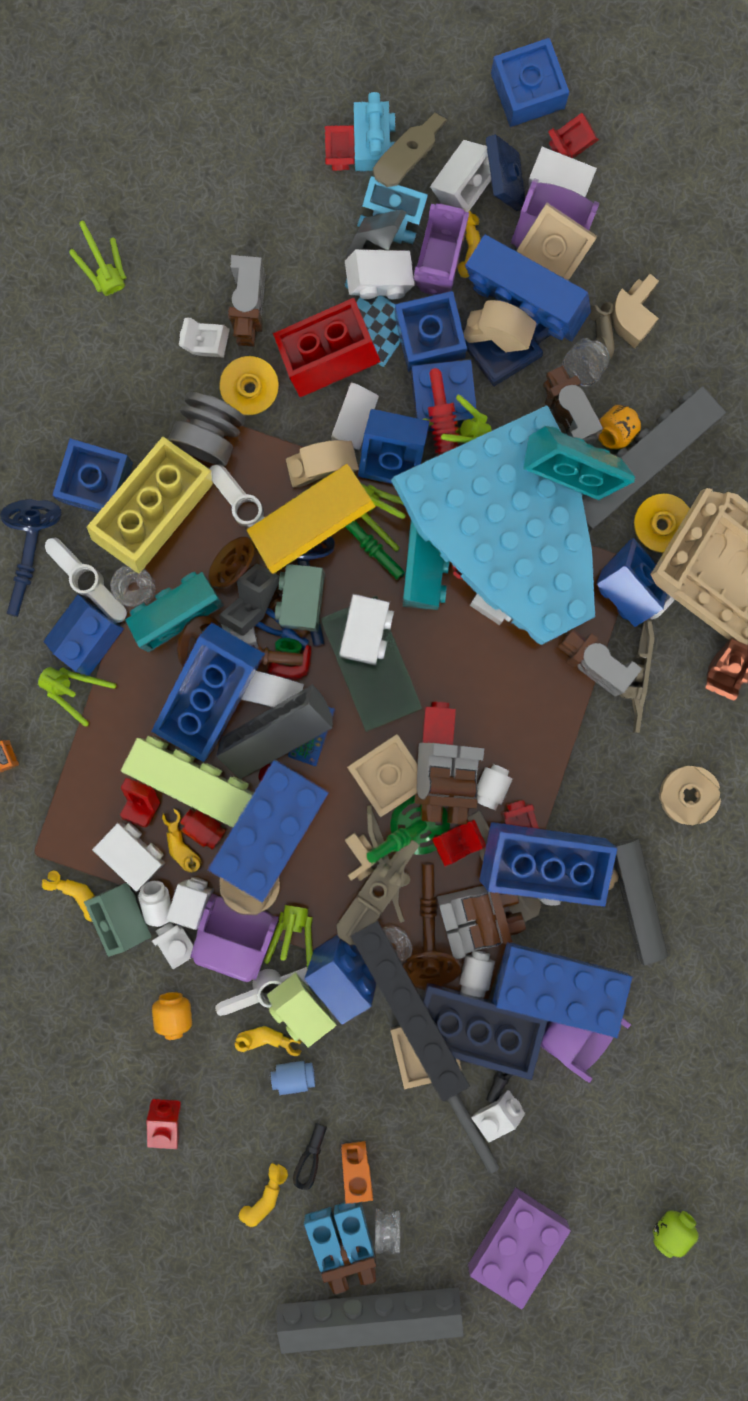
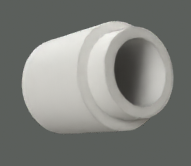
M495 764L492 765L491 769L484 768L478 782V791L475 798L478 800L477 803L495 811L499 804L502 805L513 780L508 777L509 770Z
M160 881L145 883L140 888L138 896L144 921L150 926H163L169 922L166 920L171 906L169 891Z
M476 950L472 952V955H465L459 984L462 985V993L475 997H484L485 992L490 987L495 961L489 959V953Z

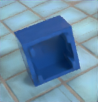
M550 38L494 56L491 76L510 127L565 109L569 89Z

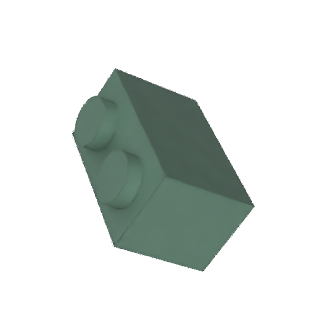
M287 564L285 572L280 573L279 590H283L282 602H277L275 619L279 620V625L282 628L318 632L325 579L323 568Z
M127 882L84 901L108 957L125 952L152 937L148 930V924L145 923L144 917L137 905L135 894Z

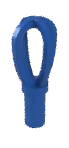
M267 608L266 614L279 624V620L275 619V612ZM261 622L255 625L265 632L280 636V638H291L299 641L302 645V650L305 649L309 642L305 637L301 639L292 629L282 628V630H276Z

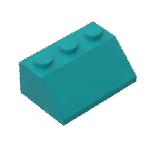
M544 426L528 438L523 469L589 497L600 500L635 482V475L621 458L610 454L606 449L591 446L581 438L561 433L555 427Z
M412 520L410 523L402 607L438 610L439 603H445L447 585H441L442 573L448 574L449 561L446 562L440 556L442 553L429 540L425 541L419 535Z
M192 572L180 580L182 583L180 586L173 590L170 587L162 590L155 596L156 601L148 606L145 603L140 604L129 612L131 616L125 620L139 648L150 652L181 633L184 626L194 617L200 615L208 616L224 606L203 572L199 574Z

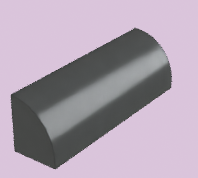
M311 685L222 736L216 757L239 779H242L332 729L333 720L329 706L317 688Z
M637 838L613 844L618 848L614 866L619 875L618 882L638 961L644 966L661 961L668 957V952L640 840Z

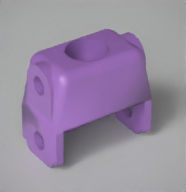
M534 178L524 201L511 244H514L518 249L546 203H549L589 230L599 202L595 201L593 203L570 189L554 184L541 183L538 179Z
M439 203L436 205L431 204L425 236L414 272V281L424 293L437 295L452 290L469 213L461 208Z
M212 894L204 909L190 958H193L195 964L235 979L244 982L256 981L279 917L273 916L267 911H263L258 915L238 914L225 904L222 896Z
M622 1018L621 1024L629 1028L631 1024L625 1018ZM547 1021L541 1047L559 1059L571 1071L590 1083L593 1078L586 1070L600 1058L613 1037Z

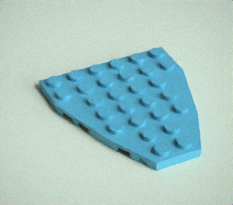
M548 405L398 474L391 479L419 535L425 541L429 540L442 553L440 556L446 562L450 561L462 573L461 577L488 605L495 610H501L509 616L514 625L519 629L526 630L530 637L540 645L595 617L592 548L582 494L523 469L529 436L544 426H551L560 430Z

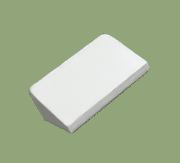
M351 382L331 436L332 441H352L354 449L359 451L363 442L370 410L375 409L379 395Z

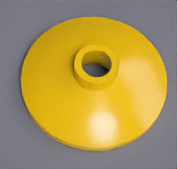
M244 356L233 360L226 366L220 378V392L224 402L243 415H255L267 410L273 404L278 394L279 382L275 370L268 362L258 357ZM249 383L256 386L252 393H247L244 390L245 386Z
M656 494L646 499L639 506L634 517V529L639 541L652 551L664 553L690 510L688 505L679 497L671 494ZM658 520H664L667 523L665 530H660L657 527Z

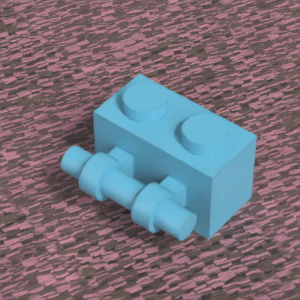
M377 92L369 93L368 102H354L355 171H373V167L381 156L395 143L390 142V132H395V113H389V102H380V94Z
M371 176L362 206L374 210L372 216L400 209L406 211L407 213L393 241L400 244L403 241L413 245L416 233L406 230L407 222L419 225L428 194L401 185L386 187L376 181L374 176ZM360 215L357 227H360L366 216Z

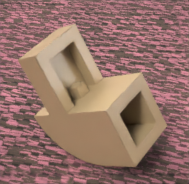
M651 274L644 281L638 279L628 293L621 289L613 304L614 309L611 313L613 327L618 335L634 348L640 344L659 319L642 305L659 282Z
M488 300L485 302L483 309L470 312L463 334L465 340L469 343L492 340L505 352L529 349L537 323L522 309L512 304Z
M334 440L312 444L299 449L300 453L286 458L292 487H302L319 479L326 478L345 464H348L353 472L359 470L352 441Z

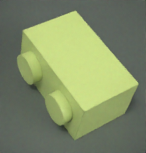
M296 972L267 994L272 1005L269 1011L273 1018L279 1024L284 1021L290 1036L295 1041L300 1039L307 1047H310L337 1026L325 1004Z

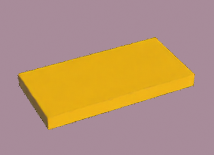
M345 464L248 528L247 532L268 569L274 574L376 506L349 465Z

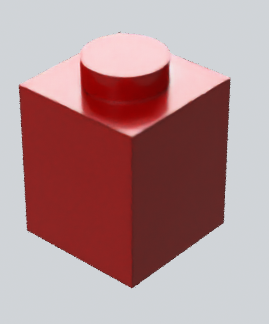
M431 702V707L424 708L422 743L453 745L456 709H450L449 703Z

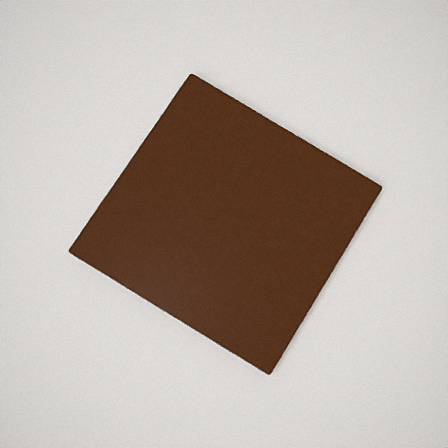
M235 426L240 431L238 437L223 436L234 447L228 463L224 467L246 494L253 495L260 501L264 517H267L324 479H319L302 487H292L286 458L300 453L299 449L303 448L302 446L244 426ZM190 455L208 469L215 465ZM359 470L353 472L359 482L364 485H372L381 491L400 497L393 484L358 477ZM214 483L140 574L133 570L122 601V605L127 611L125 619L131 616L129 612L138 605L145 603L148 606L156 601L155 596L162 590L169 587L173 590L182 584L180 580L192 572L197 574L203 572L208 579L210 567L217 554L225 545L242 536L251 539L247 532L248 528L237 523L232 514V505ZM379 497V500L405 514V518L401 519L378 506L372 512H366L400 547L399 551H395L361 517L355 521L368 535L372 534L374 539L379 541L378 544L381 543L383 545V550L406 574L411 518L404 505ZM253 502L241 504L237 511L238 517L243 521L253 520L258 515V506ZM346 527L331 535L335 541V548L331 554L310 560V567H320L325 571L320 624L325 644L313 647L309 632L305 638L309 640L307 645L312 646L310 670L307 676L300 680H294L304 684L303 690L314 685L322 694L328 706L336 710L332 719L333 728L328 731L317 766L289 758V753L276 759L329 792L279 876L280 890L275 902L269 909L265 910L273 916L280 917V912H284L285 905L308 909L307 917H313L311 926L313 951L337 935L336 925L372 875L371 873L361 881L357 877L353 880H350L348 877V873L361 865V863L345 842V839L354 832L358 837L364 834L373 847L368 833L367 805L372 804L347 768L348 766L396 734H398L418 764L419 743H422L424 708L431 707V702L449 703L450 709H456L453 745L484 748L483 760L478 762L477 784L484 768L491 769L493 764L509 770L508 777L513 779L502 805L499 804L496 811L477 803V809L469 808L468 816L480 810L489 828L491 822L505 824L501 812L508 810V804L524 800L525 805L533 804L535 809L533 811L539 829L546 830L595 685V681L581 672L578 666L572 667L566 663L570 656L558 648L559 644L571 630L540 645L530 637L526 630L519 629L511 622L512 619L509 622L504 619L498 625L470 606L477 593L463 579H459L453 574L455 570L452 569L453 564L450 561L448 574L442 573L441 585H447L445 603H439L438 610L402 607L405 574L402 578L396 580L374 557L370 558L369 553H365L364 549L359 547L361 543ZM321 542L320 544L322 545V549L326 548V546ZM254 544V555L249 569L256 563L268 569ZM591 545L595 617L573 629L585 638L592 633L599 638L596 643L607 647L619 612L616 605L609 598L607 599L601 594L597 582L601 570L616 553ZM245 547V551L248 552V553H249V548H248V547ZM295 559L289 564L298 565V561ZM286 566L275 572V574L280 576L281 572H285ZM220 574L219 580L221 583H223L225 580L221 577ZM237 581L223 589L213 587L224 606L208 616L215 618L219 623V615L239 598ZM278 584L275 592L279 594V597H282L283 590H279ZM353 594L389 602L388 610L394 611L390 629L384 628L382 640L387 641L384 659L377 658L376 665L341 658L339 655ZM265 613L260 622L273 629L282 630L281 626ZM126 620L118 623L124 630L102 658L95 677L115 683L116 688L112 689L93 684L82 717L89 722V725L83 726L81 723L78 725L34 850L38 857L119 885L126 883V881L93 851V848L117 823L123 822L125 825L128 823V821L123 820L120 816L127 802L121 786L126 778L137 781V779L121 772V769L136 739H146L148 735L154 736L168 743V750L174 752L175 749H180L151 731L183 669L177 652L181 633L154 650L147 652L138 647ZM210 624L201 625L200 629L207 628ZM254 626L258 646H262V649L269 647V650L275 651V642L281 639L280 636L270 634ZM191 636L189 641V655L193 649L194 641L196 639L193 636ZM261 661L256 671L266 673L269 664L272 662L263 665ZM280 664V665L290 666V667H291V666H297V665H285V664ZM240 700L222 736L268 711L271 707ZM220 738L216 747L204 762L195 758L194 763L200 766L202 763L211 764L222 770L220 776L229 780L230 776H237L216 757ZM260 769L241 779L249 784L247 789L252 792L256 791L261 782L258 779ZM153 788L160 801V805L146 828L133 824L141 832L142 835L139 838L146 845L152 843L163 853L161 859L165 864L148 882H162L169 891L171 903L177 885L184 880L191 879V877L208 881L207 887L214 889L213 894L221 896L220 877L208 869L233 827L221 822V827L226 832L213 850L207 846L203 848L182 832L183 842L201 860L198 871L187 872L169 853L166 835L168 827L163 822L162 814L164 813L167 821L173 822L177 818L173 808L177 809L180 814L178 828L182 830L184 826L180 822L190 808L194 811L197 809ZM414 803L407 806L401 814L406 815L409 810L420 807V804ZM372 805L373 814L383 839L386 841L387 837L392 834L390 821L394 809L380 817ZM444 806L448 813V806ZM420 812L413 813L409 819L413 820L416 816H420ZM435 822V825H443L440 822ZM450 823V829L461 824ZM398 825V829L406 828L405 825ZM428 830L425 834H420V838L429 836L431 831ZM431 839L428 842L420 843V847L429 846L434 842ZM437 850L424 855L413 854L404 867V872L410 876V883L399 888V906L404 922L400 923L392 900L378 918L380 925L402 963L407 958L424 952L423 917L420 916V912L423 911L420 909V905H422L420 898H423L422 864H434L435 898H437V896L483 886L479 881L483 864L479 851L473 852L448 866H444ZM392 851L388 854L389 860L392 859L396 852ZM379 861L372 865V868L374 870L378 866ZM375 886L373 888L376 896L384 895L383 887ZM439 902L435 903L438 905V909L435 910L438 912V916L435 917L436 952L453 956ZM504 907L505 916L512 914L509 907ZM302 927L301 933L292 932L290 944L306 949L305 930ZM284 928L279 938L280 941H284L286 933ZM501 943L495 947L477 950L489 953V959L495 961L489 990L485 992V996L482 998L489 999L506 944ZM465 957L457 959L461 965V973ZM448 961L449 966L447 969L450 970L453 964L451 961ZM412 962L408 965L409 970L413 969ZM461 973L452 982L440 986L461 991L462 985L459 984ZM414 985L416 988L425 990V986Z

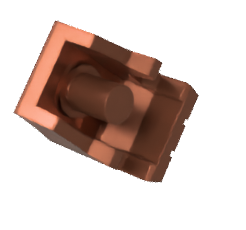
M731 638L715 655L709 665L705 689L712 692L716 691L717 694L726 696V698L734 701L739 696V689L743 682H748V645Z

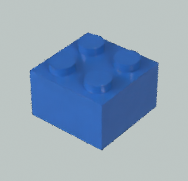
M453 291L395 304L394 316L408 372L415 365L452 362L465 358L467 346Z
M471 360L412 366L411 380L415 417L417 419H432V416H429L428 407L435 406L430 380V370L433 368L439 369L442 373L446 402H454L456 412H453V415L457 416V418H454V421L458 422V424H455V427L461 428L462 423L466 419L474 418L456 399L457 395H461L476 409ZM429 426L428 431H434V428L431 429V426Z
M371 409L364 432L358 477L393 484L391 479L394 476L420 465L430 421Z
M69 439L52 496L61 503L99 513L129 477L133 462L128 455Z
M338 935L314 949L304 980L341 1025L372 1005L377 983L356 945L350 946L341 940Z

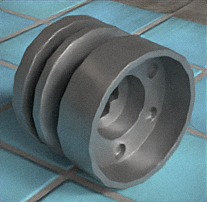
M188 392L184 401L189 406H182L180 413L190 420V423L176 421L168 440L187 454L215 465L221 464L226 466L234 447L223 436L238 437L240 431L235 426H243L245 416L218 398L197 392Z

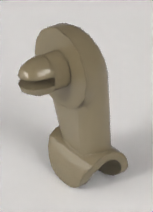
M611 302L603 303L601 310L597 305L590 307V318L596 322L597 338L595 344L589 346L587 351L593 350L588 355L592 357L598 356L601 362L609 361L613 357L615 349L610 318L614 306Z

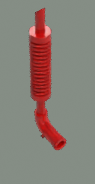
M433 368L430 370V380L435 406L428 407L429 416H432V419H430V422H433L431 429L434 428L432 435L435 434L433 441L436 440L434 447L437 446L438 448L435 449V453L441 455L461 446L458 445V442L442 440L441 435L452 434L460 436V434L456 433V430H459V428L455 427V424H458L457 421H454V418H457V416L453 415V412H456L454 402H446L442 373L439 369ZM453 565L452 569L455 570L453 574L457 578L463 579L461 577L462 573Z

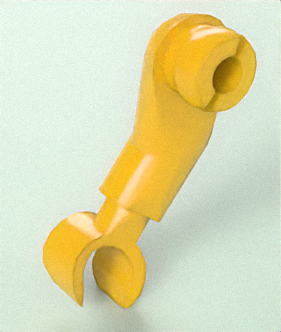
M471 211L468 212L467 234L465 235L468 245L465 261L460 262L457 266L462 278L469 277L465 265L481 241L479 231H476L475 227L479 224V218L472 214Z
M173 808L177 815L175 821H167L164 813L162 814L163 822L168 827L166 835L169 853L185 871L190 873L196 872L200 868L201 860L183 842L182 832L178 828L180 814L177 809Z
M50 871L48 879L54 882L43 879L42 888L48 891L58 889L63 894L74 897L83 911L85 919L92 921L84 901L95 896L86 884L69 879L66 881L61 880L60 874L57 871Z
M267 1026L241 1032L235 1040V1047L240 1052H246L266 1044L277 1048L279 1046L286 1048L287 1052L292 1056H298L302 1052L301 1050H293L290 1046L291 1042L301 1044L302 1041L300 1039L295 1041L292 1037L287 1038L283 1033Z
M271 1163L269 1167L270 1180L268 1185L265 1186L262 1198L253 1207L244 1206L240 1210L239 1219L241 1222L249 1227H255L274 1209L280 1191L279 1185L283 1184L288 1177V1171L280 1164Z

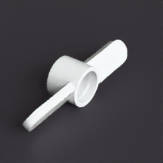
M217 464L210 467L212 482L232 505V514L239 525L250 528L265 518L260 501L255 496L246 494L223 465ZM245 502H253L258 506V515L251 521H243L237 514L239 506Z
M58 538L48 539L45 543V550L69 575V583L72 589L84 597H89L113 622L120 623L124 621L127 611L104 586L102 574L94 567L82 564ZM86 571L94 572V585L88 590H80L78 587L80 575Z
M307 967L281 976L273 969L260 971L256 981L253 980V990L218 1003L215 1007L217 1014L220 1016L227 1015L256 1003L270 1008L272 1005L268 999V993L261 992L262 989L273 983L279 986L295 972L309 986L304 980Z

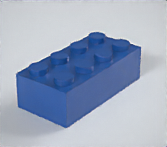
M484 234L465 265L470 276L469 279L474 285L473 289L478 294L486 298L491 295L499 301L522 309L537 323L536 326L540 323L549 328L548 333L559 340L566 338L572 342L591 312L589 295L586 290Z
M211 623L198 637L151 732L204 762L216 747L265 653Z
M274 760L208 870L263 903L329 792L277 760Z
M491 822L479 881L488 892L605 907L618 848L606 838Z
M507 942L492 1002L496 1008L618 1038L632 976L612 968Z

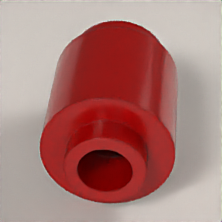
M191 808L180 822L184 826L181 832L203 848L207 846L211 850H213L226 832L221 827V822L199 810L194 811Z

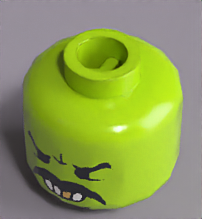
M674 1210L667 1211L653 1228V1242L657 1249L665 1256L681 1258L698 1241L699 1234L695 1228L697 1223L685 1211L681 1213Z

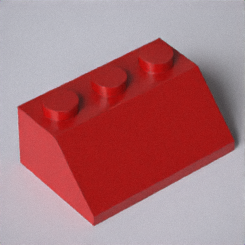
M351 298L273 333L289 378L300 398L381 362L355 298Z

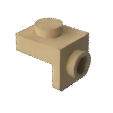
M354 832L345 839V842L358 858L361 865L348 873V877L350 880L357 877L361 881L374 871L372 865L375 863H370L366 858L367 852L374 848L364 834L358 837Z

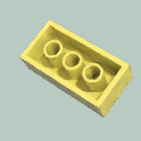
M162 437L88 524L87 529L91 540L140 574L213 485L211 470Z

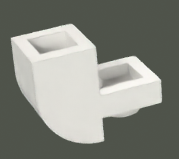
M256 671L241 700L273 708L301 692L304 684Z

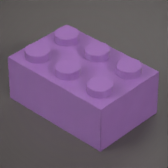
M515 1188L468 1263L470 1277L518 1308L523 1309L571 1231L567 1220Z

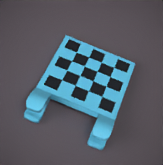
M346 279V283H345V287H346V288H348L347 279ZM377 296L372 299L359 298L356 303L381 361L378 364L384 367L401 342L394 316L395 304L384 296Z

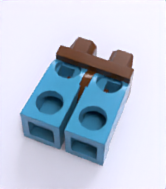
M344 1202L334 1205V1216L331 1207L305 1215L304 1226L321 1271L323 1282H328L335 1295L346 1292L349 1289L347 1276L357 1273L360 1284L364 1286L376 1282V1255L361 1202L349 1204Z

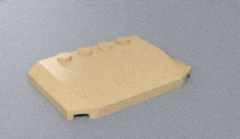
M706 488L700 491L652 571L651 576L660 589L728 640L732 638L748 645V502L737 494L730 492L723 494Z

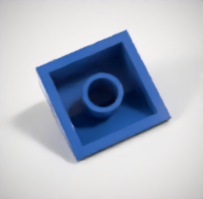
M632 538L601 570L597 585L601 594L605 598H609L616 605L620 616L625 620H629L636 627L664 609L667 593L655 584L651 576L657 564L639 543Z
M78 594L43 642L57 658L75 672L90 676L124 628L118 623L113 622L101 610Z

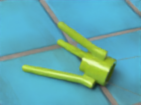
M80 221L79 225L100 267L96 271L98 276H95L75 250L71 249L69 251L70 255L93 282L97 292L102 291L105 296H109L122 290L125 287L123 281L127 277L122 269L116 239L113 237L110 239L116 267L113 268L112 264H105L86 223Z
M457 395L456 399L474 418L466 419L462 423L461 428L456 430V433H459L460 436L442 434L441 439L467 443L491 432L492 428L486 423L488 419L486 415L476 410L461 395Z
M361 483L375 506L401 519L405 518L404 513L379 500V497L404 505L400 497L381 491L372 485L366 486ZM367 513L360 516L395 551H399L400 547Z
M53 667L44 669L38 680L39 687L47 691L48 697L58 702L83 726H88L89 722L60 696L67 694L70 697H75L76 695L74 691L69 689L70 680L68 678L112 689L116 688L115 683L71 672L64 667L59 671Z
M285 905L284 912H280L279 922L268 947L264 963L268 964L270 962L283 928L286 930L280 959L284 961L289 950L292 932L301 933L302 927H304L308 969L313 954L311 933L313 917H307L308 909Z

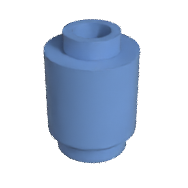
M298 1061L276 1065V1071L271 1072L272 1089L278 1090L279 1095L306 1092L308 1088L315 1087L312 1062Z

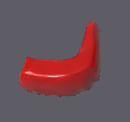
M306 645L303 652L302 666L290 667L270 663L266 673L292 681L302 679L304 676H307L310 670L312 646Z

